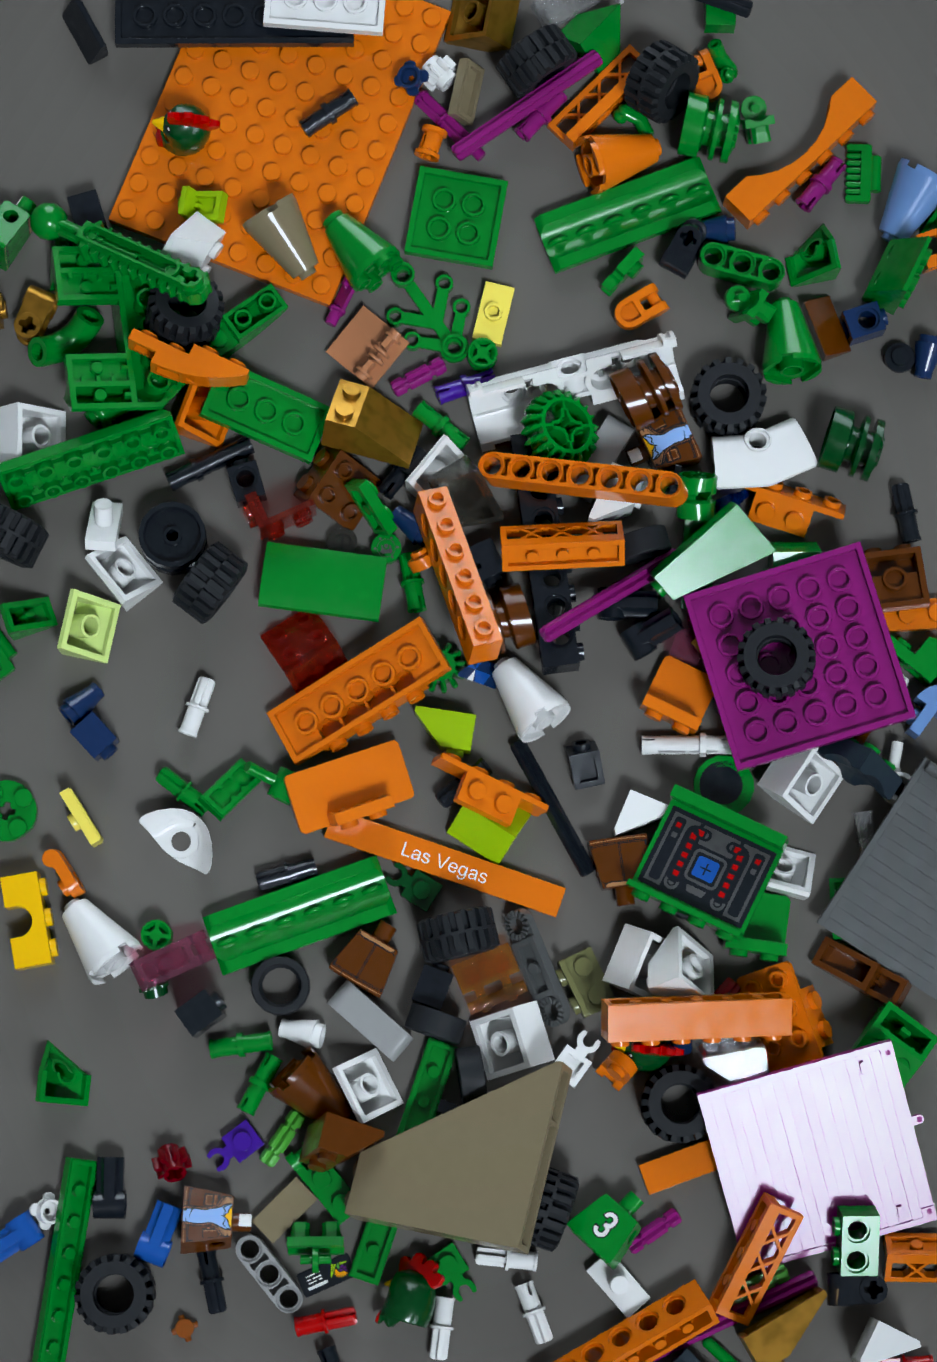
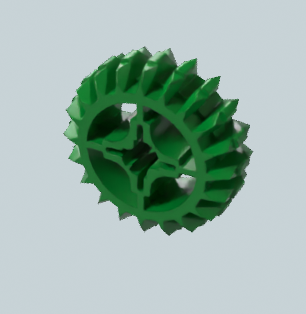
M560 389L553 390L552 392H543L539 397L537 396L532 399L529 406L523 411L525 416L520 422L525 427L521 434L528 439L524 445L531 446L533 449L531 456L538 455L539 457L587 462L591 454L597 449L594 443H597L599 437L595 434L599 426L592 423L595 415H589L587 412L589 405L582 406L580 404V397L572 399L570 391L562 393Z

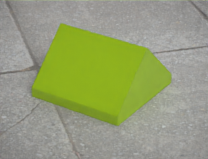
M462 806L447 834L490 862L499 865L531 814L517 808L512 824L506 828Z

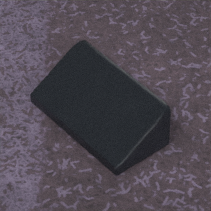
M71 0L62 17L87 63L91 65L108 56L107 46L82 0Z

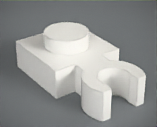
M585 1030L577 1037V1047L573 1049L567 1044L555 1060V1062H564L573 1070L569 1083L573 1088H575L592 1064L585 1057L588 1053L595 1052L601 1043L599 1040H596L592 1047H586L583 1044V1038L587 1034Z

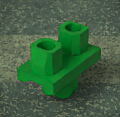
M758 96L746 97L740 105V112L745 120H740L739 130L745 129L747 145L771 141L769 125L775 124L774 115H765L766 103Z
M735 285L730 287L724 295L726 306L729 310L734 311L728 317L733 323L745 321L753 327L757 326L760 322L767 324L777 308L765 300L769 293L762 288L749 292L745 287Z
M337 1221L322 1223V1236H310V1223L294 1222L291 1237H287L288 1255H300V1264H312V1273H319V1264H331V1255H344V1236H341L339 1223Z

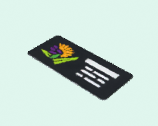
M344 1253V1255L331 1259V1264H320L319 1273H312L311 1268L297 1274V1279L305 1297H310L353 1278L349 1276L352 1267L351 1259L348 1253Z

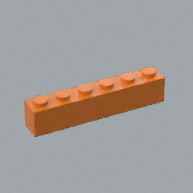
M785 992L601 999V1036L614 1047H627L629 1042H641L642 1045L656 1046L660 1044V1041L672 1040L674 1044L684 1045L691 1043L693 1039H702L705 1043H719L721 1038H733V1041L749 1042L752 1040V1037H763L764 1040L778 1041L782 1039V1036L792 1035V998Z

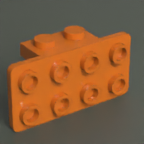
M395 740L387 741L284 777V784L299 831L303 834H308L328 826L340 825L341 830L359 825L358 819L369 816L370 820L386 816L388 815L386 809L395 807L394 804L411 799L414 796V790L399 743Z
M789 961L766 967L737 979V984L741 988L740 993L785 992L792 998V1035L782 1036V1039L778 1041L764 1040L763 1037H756L768 1073L825 1057L822 1047L834 1042L832 1040L831 1025L825 1020L821 1009V997L815 991L813 985L800 989L793 966Z

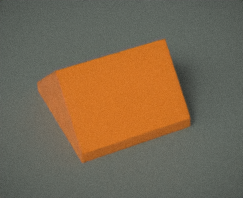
M189 384L175 421L177 432L181 436L215 448H221L228 429L198 416L210 387Z

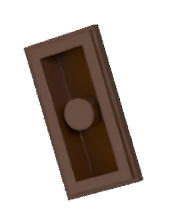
M830 296L803 302L801 308L823 362L851 352Z

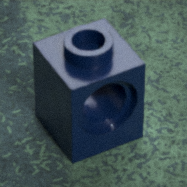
M877 301L845 310L839 318L849 346L883 336L887 329L886 325H888L886 311L884 308H879ZM861 317L869 318L872 321L873 327L863 328L859 324L858 319Z
M93 711L70 731L97 762L101 758L106 761L118 750L116 745L120 741Z

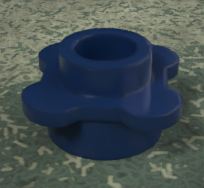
M410 60L405 62L404 66L400 68L394 78V83L398 87L405 88L408 95L416 96L419 94L421 85L428 81L429 73L426 70L417 68L416 63ZM410 76H414L413 81L409 80Z

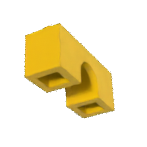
M37 871L1 877L0 882L5 908L8 910L23 908L32 917L30 930L21 937L10 939L15 969L20 971L55 964L54 957L59 956V949L56 938L51 939L49 926H54V919L51 907L46 908L44 896L49 895L46 877L41 878L40 873Z

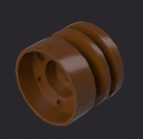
M656 352L648 354L651 369H648L641 358L637 360V367L640 373L637 376H634L627 366L608 375L619 403L636 432L654 423L652 409L655 407L664 417L669 416L666 401H669L676 412L683 409L677 382L669 367L660 359Z
M517 582L500 587V602L495 604L487 591L486 595L503 639L500 653L506 652L505 638L510 637L516 649L536 644L534 627L520 584Z

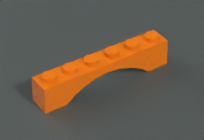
M851 77L831 96L827 105L824 127L808 151L793 163L777 171L762 175L746 176L725 196L723 206L747 230L754 223L759 226L770 215L768 210L775 203L780 206L791 195L789 190L796 183L801 186L812 175L810 170L817 163L820 166L824 165L833 155L831 150L836 145L844 146L853 137L854 133L852 130L859 124L862 127L865 126L874 117L875 113L873 110L877 101Z

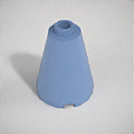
M901 158L897 165L879 226V230L883 232L881 238L887 242L891 239L910 238L937 208V174L919 164L914 169L908 166L910 160Z

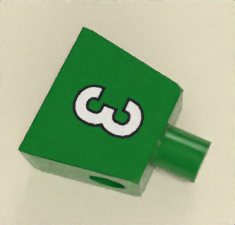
M629 1191L619 1203L606 1193L567 1223V1226L573 1234L614 1271L641 1230V1226L632 1215L644 1203L632 1191Z

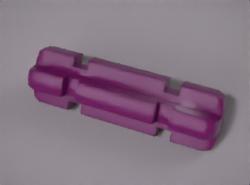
M437 357L429 361V365L423 364L404 374V378L398 377L391 381L390 387L393 393L400 397L407 393V389L413 390L432 380L434 375L438 377L446 373L447 367L443 359Z
M670 1208L663 1213L662 1218L657 1217L644 1226L629 1248L631 1253H638L644 1249L643 1246L646 1243L647 1245L651 1244L667 1233L668 1228H674L680 1224L682 1219L676 1209Z

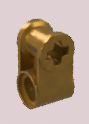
M32 284L27 289L22 306L14 321V330L18 340L23 345L28 346L34 337L44 336L50 320H52L58 308L54 293ZM33 325L34 331L28 330L27 334L24 333L23 328L29 329Z

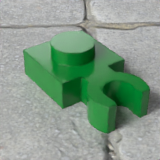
M635 246L619 263L615 271L601 284V290L610 297L628 277L634 279L644 267L641 264L644 253Z
M453 1242L427 1259V1261L434 1260L438 1263L439 1269L437 1273L445 1277L442 1285L445 1286L452 1282L454 1285L453 1295L459 1302L463 1300L459 1294V1288L462 1285H468L473 1293L477 1291L474 1282L464 1278L462 1275L469 1270V1267Z

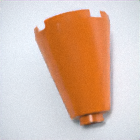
M651 134L585 135L579 137L576 141V147L581 146V154L576 155L578 171L585 187L591 186L593 188L590 192L592 195L603 193L658 162L659 156L662 154L659 140Z

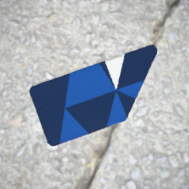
M486 661L471 664L458 672L459 677L493 689L496 688L492 673L495 670L494 663Z

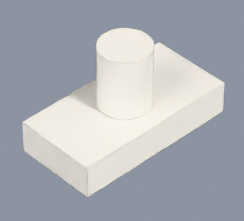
M100 498L92 502L85 536V550L116 552L123 515V503H114L107 498Z
M599 1258L586 1270L626 1318L634 1314L651 1298L621 1263L613 1271Z

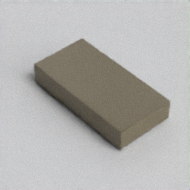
M460 58L448 110V115L464 126L473 125L485 69L469 58Z
M295 1177L252 1222L274 1243L318 1198Z

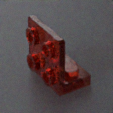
M298 612L261 635L262 641L283 670L296 694L348 662L337 640L318 614Z

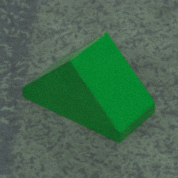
M49 596L0 604V612L8 635L14 641L58 625Z

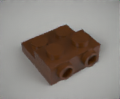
M901 544L891 550L882 551L881 548H869L864 551L883 613L929 607L930 598L920 546L912 547L911 544Z

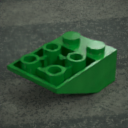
M926 236L891 239L861 300L867 303L877 301L879 308H884L886 312L894 315L898 307L903 309L920 279L919 275L932 254L933 250L928 248L932 238Z
M888 1001L878 1008L851 1049L891 1039L904 1088L937 1043V1036L899 1007Z

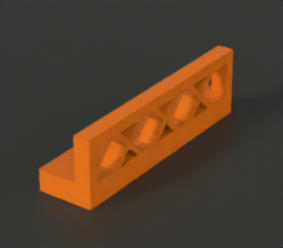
M631 44L547 125V128L572 152L577 148L576 141L579 137L590 135L625 101L624 88L629 72L621 73V63L629 55L635 61L640 55ZM618 67V73H612ZM604 79H618V83L608 93H601V82ZM597 87V93H591ZM584 99H597V104L588 113H580V103ZM575 108H577V113H571ZM564 119H577V123L566 134L557 127Z
M622 520L500 526L502 572L625 566V538ZM603 532H616V534H603ZM572 534H583V535L573 536ZM542 535H551V537H541V536H542ZM507 537H521L518 539H507Z
M763 1192L709 1298L715 1313L749 1326L804 1218L802 1213L780 1205L775 1196ZM779 1213L792 1218L787 1229L779 1232L775 1231L774 1223ZM774 1241L777 1247L774 1256L762 1260L759 1253L762 1246ZM761 1269L763 1277L760 1283L748 1287L746 1283L748 1274ZM747 1296L749 1305L743 1315L730 1310L735 1300Z
M892 1232L884 1235L885 1263L883 1279L885 1282L937 1283V1270L925 1271L923 1269L929 1264H937V1233ZM893 1263L907 1264L909 1266L903 1271H892Z

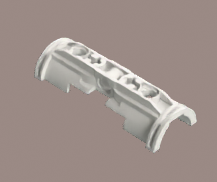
M667 331L665 334L659 333L657 337L647 340H634L593 352L580 353L550 361L547 364L495 377L488 382L480 383V381H477L472 385L466 384L471 415L482 452L494 450L495 444L510 441V435L521 434L525 428L520 423L525 416L523 411L529 406L532 399L537 396L539 397L543 392H552L558 389L562 393L570 391L572 399L574 397L591 395L593 405L618 399L608 375L624 366H627L634 376L639 375L637 360L640 358L645 362L648 369H651L648 360V354L656 352L660 359L669 367L679 387L680 399H685L684 390L674 361L673 347H677V341L673 331ZM621 358L623 361L634 358L632 361L627 363H623L620 361ZM518 389L513 393H506V391Z

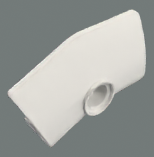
M793 417L766 429L752 428L746 434L711 436L712 463H714L715 474L718 476V490L773 486L815 468L818 464L810 443Z

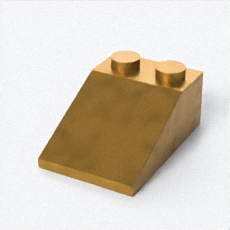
M340 379L325 419L321 445L409 469L423 423L371 387Z
M815 1287L739 1332L737 1336L753 1362H785L784 1359L790 1356L827 1297L826 1291L820 1287Z

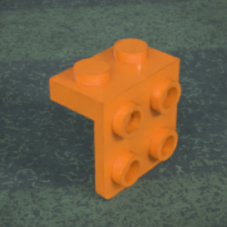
M672 656L664 657L639 709L645 711L644 715L654 721L660 722L662 719L672 724L671 728L683 735L688 736L689 733L695 735L713 697L707 673Z

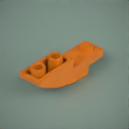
M133 328L128 337L129 349L152 359L150 361V372L167 379L204 387L246 385L249 380L250 370L246 368L243 362L234 358L228 360L221 357L210 346L203 345L200 347L194 344L188 354L182 346L172 342L166 344L158 340L157 335L145 329L139 331Z

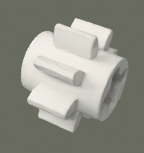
M437 55L432 56L421 69L429 73L428 81L423 84L431 92L436 88L442 92L446 91L455 82V71L457 70L455 66L457 64L448 55L444 56L443 59Z

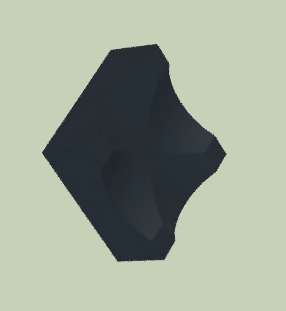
M853 737L822 746L817 751L822 758L837 763L841 770L842 778L847 783L854 786H872L885 799L891 800L903 781L894 771L896 767L888 760L879 756L881 752L878 748L867 742L861 745Z

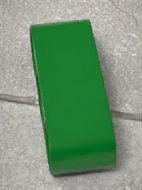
M717 242L707 243L703 246L698 258V267L703 274L754 289L762 288L766 292L776 290L785 275L784 265L778 259ZM708 254H714L719 258L720 262L712 265L707 263L704 257ZM743 262L748 266L749 270L747 272H738L733 264ZM767 269L773 270L777 274V279L768 280L763 276L762 272Z

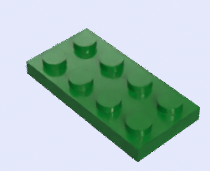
M249 371V380L246 385L210 387L198 416L310 464L323 435L325 419L330 406Z

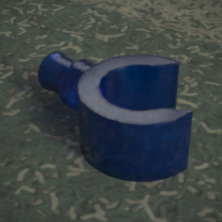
M742 489L740 492L731 493L717 499L715 515L731 501L741 508L740 504L749 497L748 491Z

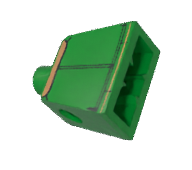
M22 196L16 205L10 201H4L0 205V268L4 271L8 270L32 233L30 216L37 206L31 199Z

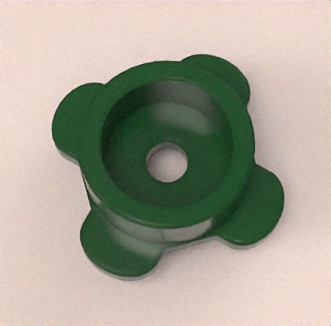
M161 974L145 977L143 982L139 984V993H143L145 999H155L164 996L169 992L167 987L169 985V977H161Z

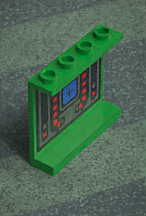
M675 784L670 793L671 801L633 879L629 878L626 884L632 890L631 895L644 902H647L650 898L660 903L659 909L675 916L677 912L688 916L686 920L688 923L703 929L707 925L716 930L714 935L730 943L733 938L741 942L789 842L788 836Z

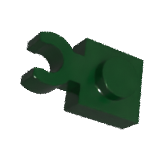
M395 863L394 867L401 871L402 876L399 880H393L387 876L386 882L393 887L402 886L405 888L401 897L427 912L443 885L419 870H416L411 877L408 875L405 866Z

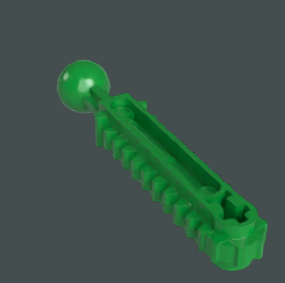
M42 203L34 208L30 216V227L40 239L55 240L61 236L78 244L84 261L89 259L93 263L98 261L102 267L109 266L113 272L118 270L122 276L129 275L131 280L138 279L142 285L145 283L149 284L151 289L156 287L160 293L166 292L171 298L174 296L178 297L180 302L184 301L189 305H200L207 300L209 293L213 291L207 271L203 272L200 267H191V264L188 262L184 264L179 258L173 259L170 254L164 255L159 249L155 251L150 245H142L141 241L135 242L130 236L127 238L123 237L121 232L114 233L111 227L105 229L101 220L95 224L86 221L83 226L68 221L66 212L55 203Z

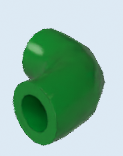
M81 306L77 308L71 320L59 331L51 335L32 338L28 345V356L31 363L36 367H46L64 362L65 354H78L91 343L104 324L102 315L91 307Z

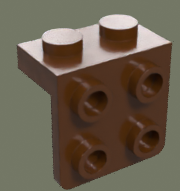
M325 446L324 449L316 454L313 461L314 464L309 472L298 481L297 490L293 496L301 502L314 505L344 529L352 531L362 519L363 514L344 485L352 478L367 479L377 488L382 481L343 450Z

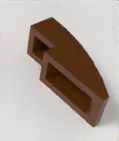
M827 936L824 938L811 962L819 969L882 1005L890 1001L900 1008L912 987L908 980Z

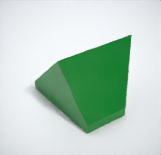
M621 3L577 14L561 30L578 53V57L581 58L592 50L599 53L603 64L594 70L598 75L620 54Z
M824 223L791 257L785 258L791 287L835 280L841 270L835 239Z
M48 1040L38 1072L35 1101L88 1106L92 1075H87Z

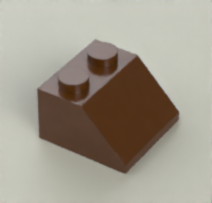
M326 1112L307 1127L299 1161L308 1164L307 1167L317 1172L328 1171L375 1144L384 1137L385 1131Z

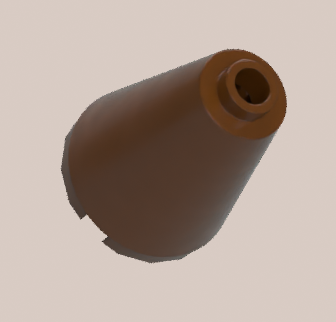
M310 1046L301 1051L304 1055L302 1059L296 1060L293 1058L272 1081L271 1084L274 1088H268V1092L273 1097L313 1121L326 1112L353 1120L351 1116L353 1110L347 1098L317 1052Z

